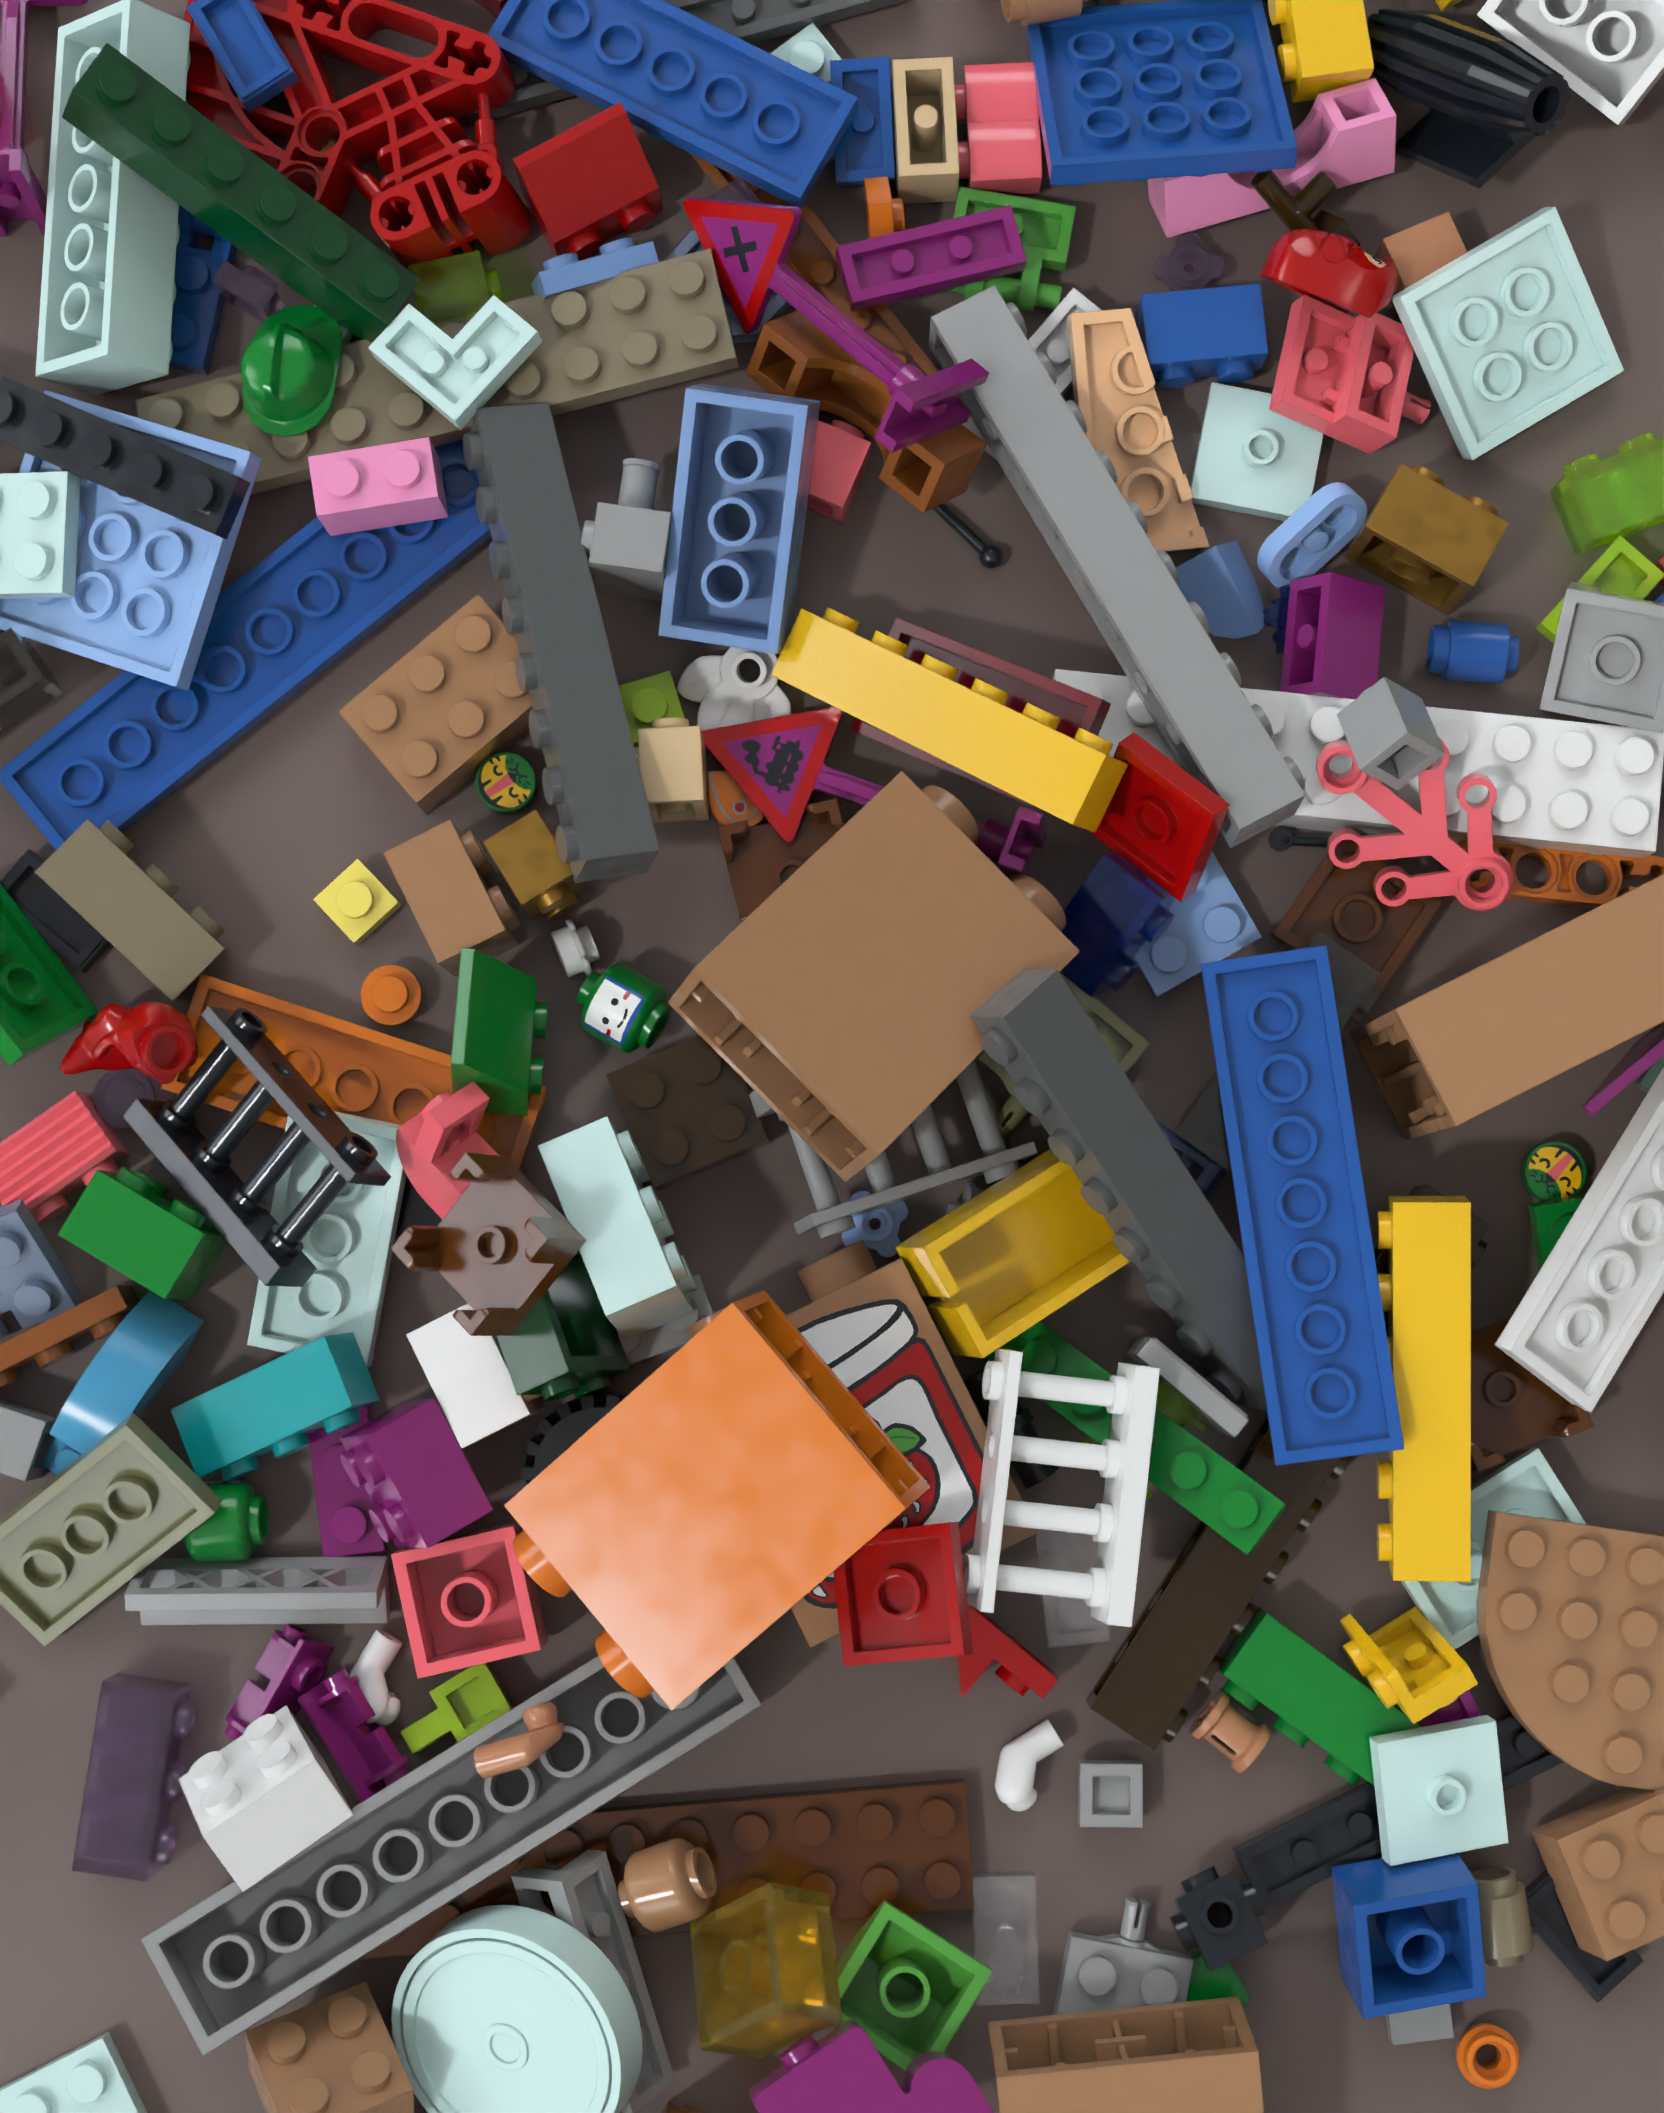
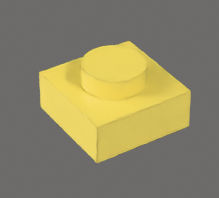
M358 858L313 899L357 946L402 906Z

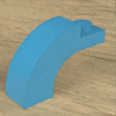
M152 1291L147 1293L111 1334L74 1387L49 1433L55 1438L42 1466L57 1475L132 1413L140 1419L159 1390L184 1364L204 1320L171 1299H163Z

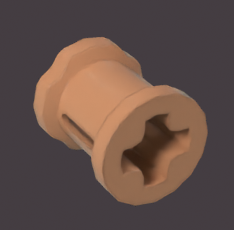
M1220 1690L1198 1714L1190 1727L1189 1733L1198 1740L1201 1738L1207 1740L1231 1760V1769L1240 1774L1261 1753L1271 1737L1272 1729L1265 1723L1257 1726L1229 1703L1230 1697Z

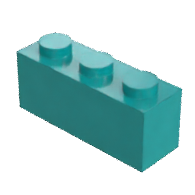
M353 1332L323 1336L170 1410L195 1474L199 1478L222 1474L224 1482H228L260 1469L257 1458L273 1451L277 1459L311 1445L308 1434L325 1427L327 1434H333L361 1422L363 1419L359 1410L379 1402L380 1399Z

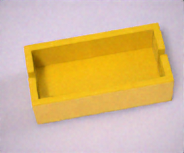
M1051 1149L895 1247L921 1296L936 1297L937 1301L927 1307L953 1355L976 1358L986 1357L1130 1262L1116 1248L1113 1242L1115 1233L1104 1216L1093 1210L1084 1200L1080 1192V1188L1083 1185L1072 1168L1063 1163Z

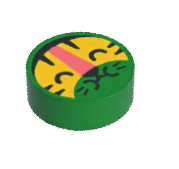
M502 752L490 756L481 764L476 774L475 786L478 796L491 811L501 815H514L527 809L534 801L538 782L534 770L523 757L514 753Z
M1547 1142L1533 1147L1525 1155L1520 1168V1177L1525 1190L1533 1198L1542 1202L1577 1195L1585 1183L1586 1166L1580 1153L1572 1146L1563 1142Z

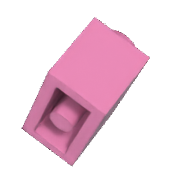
M429 437L308 457L316 516L330 536L449 517L440 458Z

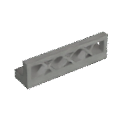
M388 1556L250 1557L245 1561L198 1562L193 1558H157L131 1579L124 1593L125 1611H140L141 1625L388 1623L391 1613Z
M588 1849L558 1871L523 1867L511 1876L520 1906L552 1915L585 1935L611 1961L630 1992L640 2021L643 2054L637 2084L631 2097L620 2112L636 2113L672 2084L675 2078L624 1910L619 1900L606 1851ZM540 1891H548L555 1915L544 1905Z

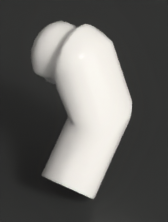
M379 1628L375 1630L354 1665L350 1677L352 1678L357 1675L359 1681L356 1683L376 1714L367 1720L366 1723L371 1724L375 1722L378 1725L386 1726L390 1725L398 1717L401 1703L394 1693L388 1692L384 1674L403 1643L392 1634Z
M1048 1719L1006 1744L1000 1752L994 1785L998 1798L1013 1811H1025L1035 1803L1037 1791L1033 1786L1037 1762L1064 1746Z

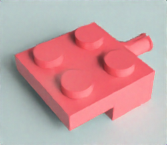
M1305 294L1292 303L1269 410L1367 454H1372L1397 438L1401 416L1414 421L1416 424H1422L1430 413V409L1427 408L1431 407V401L1406 391L1414 349L1403 324L1377 312L1371 318L1360 314L1357 317H1352Z

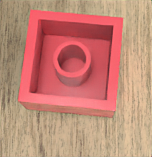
M517 1521L447 1537L429 1548L404 1547L391 1554L418 1679L539 1651L549 1641L536 1582L524 1570L513 1548L514 1538L523 1531V1528Z

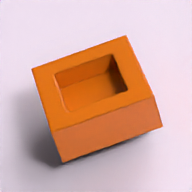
M888 176L864 178L868 239L905 230L903 199H892Z

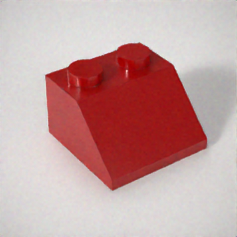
M621 102L513 159L526 206L555 257L568 253H577L579 261L588 259L600 251L599 247L604 245L606 240L623 231L627 234H632L646 228L655 220L656 214L663 211L659 186Z

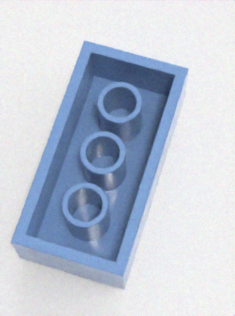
M698 384L686 388L658 636L778 654L782 651L793 624L820 401L707 384Z

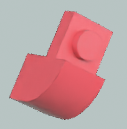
M474 1081L453 1095L449 1091L440 1093L426 1105L421 1113L399 1126L396 1132L398 1155L408 1179L422 1199L441 1219L445 1217L471 1183L454 1181L449 1177V1173L464 1153L500 1156L477 1133L490 1098Z

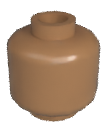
M682 1838L670 1839L631 1854L625 1865L624 1880L620 1881L618 1885L619 1900L624 1912L630 1918L636 1917L643 1927L652 1932L664 1931L701 1918L705 1915L710 1905V1897L714 1896L717 1891L716 1874L708 1854L701 1847L694 1848L691 1843Z

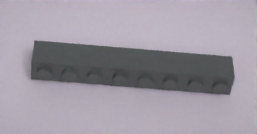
M549 402L478 408L471 431L464 433L463 454L467 468L469 470L476 469L480 486L476 490L477 514L481 524H489L493 540L489 545L490 569L494 579H502L506 598H503L502 601L504 627L508 635L515 634L520 653L516 655L515 659L517 682L521 691H529L533 710L529 713L531 740L534 747H542L547 766L543 769L542 773L544 795L549 805L556 804L560 825L556 829L559 857L563 863L570 862L574 883L646 873L659 852L658 841L585 547L581 544L582 535Z
M1023 968L970 1016L982 1033L980 1041L984 1050L995 1062L1004 1066L1016 1084L1014 1093L1018 1101L1028 1112L1038 1117L1050 1135L1047 1139L1050 1149L1063 1163L1072 1168L1083 1185L1080 1188V1192L1084 1200L1093 1210L1104 1216L1115 1233L1113 1242L1116 1248L1125 1258L1135 1263L1147 1281L1144 1287L1148 1296L1156 1305L1167 1311L1178 1328L1176 1331L1178 1341L1190 1354L1199 1359L1209 1374L1207 1381L1232 1403L1264 1410L1266 1408L1244 1256L1057 969Z

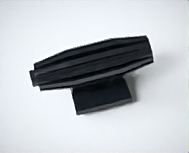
M1381 9L1378 10L1377 14L1372 13L1367 18L1374 63L1372 73L1404 97L1432 109L1395 144L1397 153L1477 188H1481L1535 136L1545 135L1547 130L1552 131L1557 126V121L1562 119L1566 112L1564 109L1566 103L1569 102L1570 95L1567 94L1569 85L1563 79L1564 76L1510 40L1441 15Z

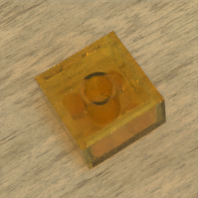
M770 1882L690 1923L700 2050L761 2058L807 2035L814 2034L842 2021L828 1893Z

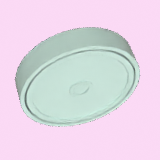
M517 1905L485 1906L463 1913L446 1924L411 1959L397 1984L391 2015L394 2046L413 2087V2093L428 2113H619L635 2089L641 2070L643 2047L640 2021L630 1992L611 1961L591 1940L574 1927L552 1915Z

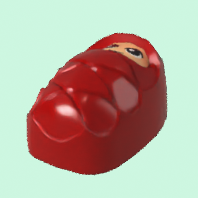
M1296 229L1282 235L1279 240L1273 243L1260 272L1261 277L1301 295L1305 294L1344 313L1353 311L1367 318H1371L1377 311L1390 304L1397 289L1398 272L1393 259L1385 258L1379 260L1364 252L1361 246H1357L1356 242L1346 236L1335 233L1329 234L1326 231L1313 229Z

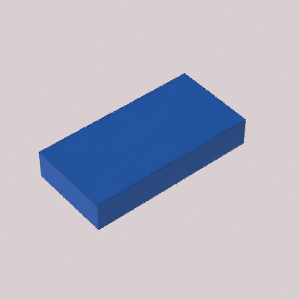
M196 0L186 7L237 96L249 113L300 81L253 0Z

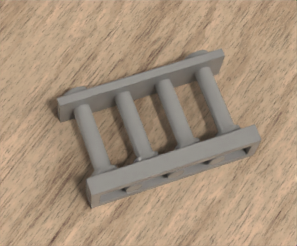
M980 1054L956 1077L984 1158L952 1167L930 1104L911 1123L929 1176L897 1186L884 1150L881 1155L865 1167L873 1194L841 1204L828 1164L788 1125L817 1212L809 1214L793 1223L797 1235L817 1229L820 1240L856 1228L853 1220L855 1216L982 1174L987 1185L998 1182L1020 1168L1018 1162L1038 1153L1034 1141L1007 1150L976 1063ZM755 1091L749 1094L757 1118L775 1113ZM778 1115L779 1121H780V1122L784 1121V1120Z

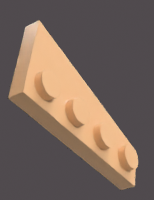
M1131 308L1071 313L1067 316L1074 402L1084 417L1087 427V438L1096 452L1103 450L1110 458L1117 475V483L1115 484L1126 502L1133 500L1140 507L1147 522L1148 532L1146 534L1157 552L1161 550L1165 552L1186 551L1210 547L1204 528L1200 527L1191 500L1194 497L1187 476L1182 473L1172 440L1174 437L1167 416L1163 415L1154 388L1155 380Z

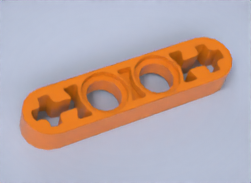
M1467 840L1457 842L1467 851ZM1493 843V851L1498 854L1500 852L1507 854L1506 860L1513 872V888L1507 899L1597 908L1617 898V893L1623 880L1620 865L1626 866V871L1623 875L1624 879H1642L1649 875L1651 870L1655 871V878L1664 874V858L1660 856L1649 855L1645 858L1606 854L1595 855L1586 852L1547 848L1536 849L1528 848L1527 846ZM1523 856H1533L1544 863L1547 877L1545 883L1540 888L1531 889L1519 882L1515 869L1517 862ZM1592 862L1603 868L1607 877V884L1601 894L1590 895L1579 888L1576 882V873L1582 863ZM1441 864L1442 871L1448 870L1445 866ZM1482 871L1474 877L1473 881H1470V884L1475 887H1483L1491 881L1492 873L1490 871ZM1629 886L1621 890L1622 895L1637 887Z

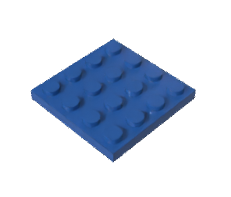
M1180 0L1083 7L1078 17L1025 26L1030 62H1033L1036 100L1051 186H1080L1097 182L1144 181L1153 178L1180 176L1203 177L1210 174L1249 171L1266 172L1269 170L1295 168L1298 148L1262 0Z

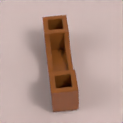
M799 311L764 323L746 371L748 376L771 394L820 401L819 410L843 417L864 430L876 442L883 455L884 465L879 479L923 513L966 492L987 443L961 424L892 453L874 438L892 398L888 392L889 387Z

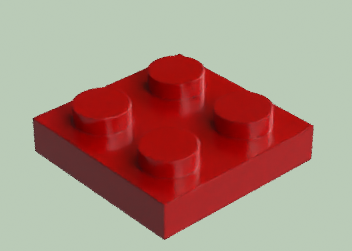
M1133 732L1117 745L1114 758L1128 764L1096 832H1089L1171 896L1182 902L1197 889L1230 804Z
M959 1522L881 1530L833 1571L843 1667L973 1654Z

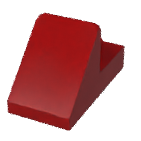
M968 1604L973 1654L956 1656L961 1696L963 1697L995 1659L1001 1664L995 1671V1674L1022 1697L1031 1689L1044 1699L1059 1680L1055 1672L984 1612H980Z

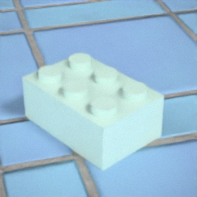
M608 1116L538 1145L567 1220L587 1240L579 1251L605 1316L625 1340L693 1312L694 1309L687 1293L697 1290V1286L684 1256L680 1255L675 1242L667 1244L664 1239L673 1235L674 1230L664 1206L660 1200L658 1201L652 1186L644 1188L642 1183L651 1179L629 1130L618 1134Z

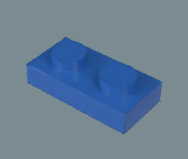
M890 57L830 60L831 84L858 97V110L834 151L837 186H863L864 178L888 176L889 184L896 183Z

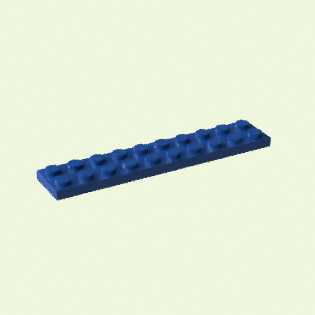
M463 440L434 447L440 458L449 517L330 536L318 517H316L218 595L188 691L124 670L0 769L1 783L51 845L57 850L87 819L92 820L99 828L109 820L123 833L491 538L489 524H481L478 518L476 490L480 486L476 469L469 470L466 466L463 454Z

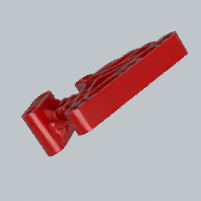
M188 0L187 6L196 0ZM253 0L300 81L283 91L294 115L293 118L262 106L249 113L240 101L186 8L184 21L190 23L189 51L191 62L187 72L185 100L189 102V105L304 192L308 193L316 190L314 199L339 218H341L355 184L356 189L371 204L370 220L372 227L399 262L420 278V283L432 284L440 282L464 271L455 250L459 246L473 265L481 263L472 241L476 238L479 239L489 255L494 257L521 243L530 232L532 222L530 211L504 173L505 164L498 153L496 121L491 119V109L501 107L508 102L514 93L516 85L514 71L492 37L389 0ZM388 29L431 43L437 47L430 55L415 58L368 42V40L375 32ZM320 53L389 77L339 100ZM479 109V120L475 122V144L469 139L456 119ZM261 132L289 141L286 150L275 145ZM339 136L335 146L329 150L321 151L322 146L328 139ZM376 157L379 166L387 175L380 183L370 172L364 173L361 169L363 163Z

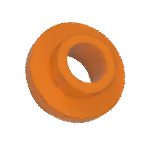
M1478 2023L1469 2027L1460 2036L1456 2045L1455 2058L1460 2072L1470 2083L1483 2089H1495L1507 2084L1514 2077L1519 2067L1520 2053L1516 2041L1503 2027L1493 2023ZM1485 2044L1494 2045L1496 2048L1495 2058L1487 2064L1478 2063L1476 2060L1478 2049Z

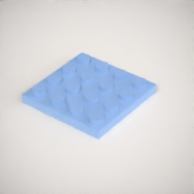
M44 390V394L250 482V486L226 540L80 477L75 597L0 599L1 630L188 691L262 457L247 450ZM25 453L19 473L60 472L66 470Z

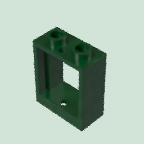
M580 1251L576 1253L511 1336H497L517 1395L543 1394L545 1402H550L575 1394L576 1400H580V1397L593 1394L597 1396L612 1388L609 1379L630 1370L616 1328L605 1316Z

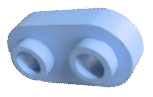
M1331 483L1319 489L1266 538L1257 557V565L1260 572L1275 587L1283 590L1290 589V581L1313 576L1359 533L1367 517L1365 501L1345 483Z

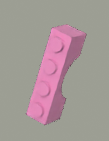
M1376 78L1318 94L1307 117L1294 130L1298 148L1295 168L1272 170L1294 197L1320 171L1333 181L1337 189L1394 173L1396 113ZM1249 171L1210 174L1203 177L1180 176L1148 179L1149 201L1167 238L1270 208L1251 185L1252 179L1258 172Z

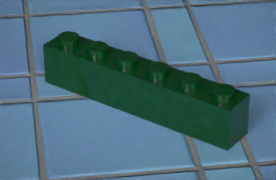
M105 44L72 89L62 115L63 119L361 340L365 339L372 343L391 323L420 280V278L110 44Z

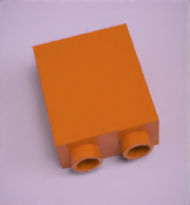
M762 1290L734 1301L504 1506L523 1528V1531L514 1538L513 1548L520 1564L528 1575L542 1589L553 1596L565 1597L573 1590L604 1627L605 1630L595 1639V1648L602 1664L613 1679L627 1692L638 1698H646L655 1690L668 1707L673 1710L930 1488V1485L766 1291Z

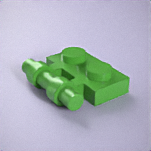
M959 186L953 218L1003 206H1012L1027 263L1022 271L1021 279L998 276L942 291L964 294L963 300H966L995 285L1003 300L1017 303L1016 307L1019 310L1034 312V306L1055 310L1060 302L1062 286L1039 282L1041 268L1065 272L1076 206Z

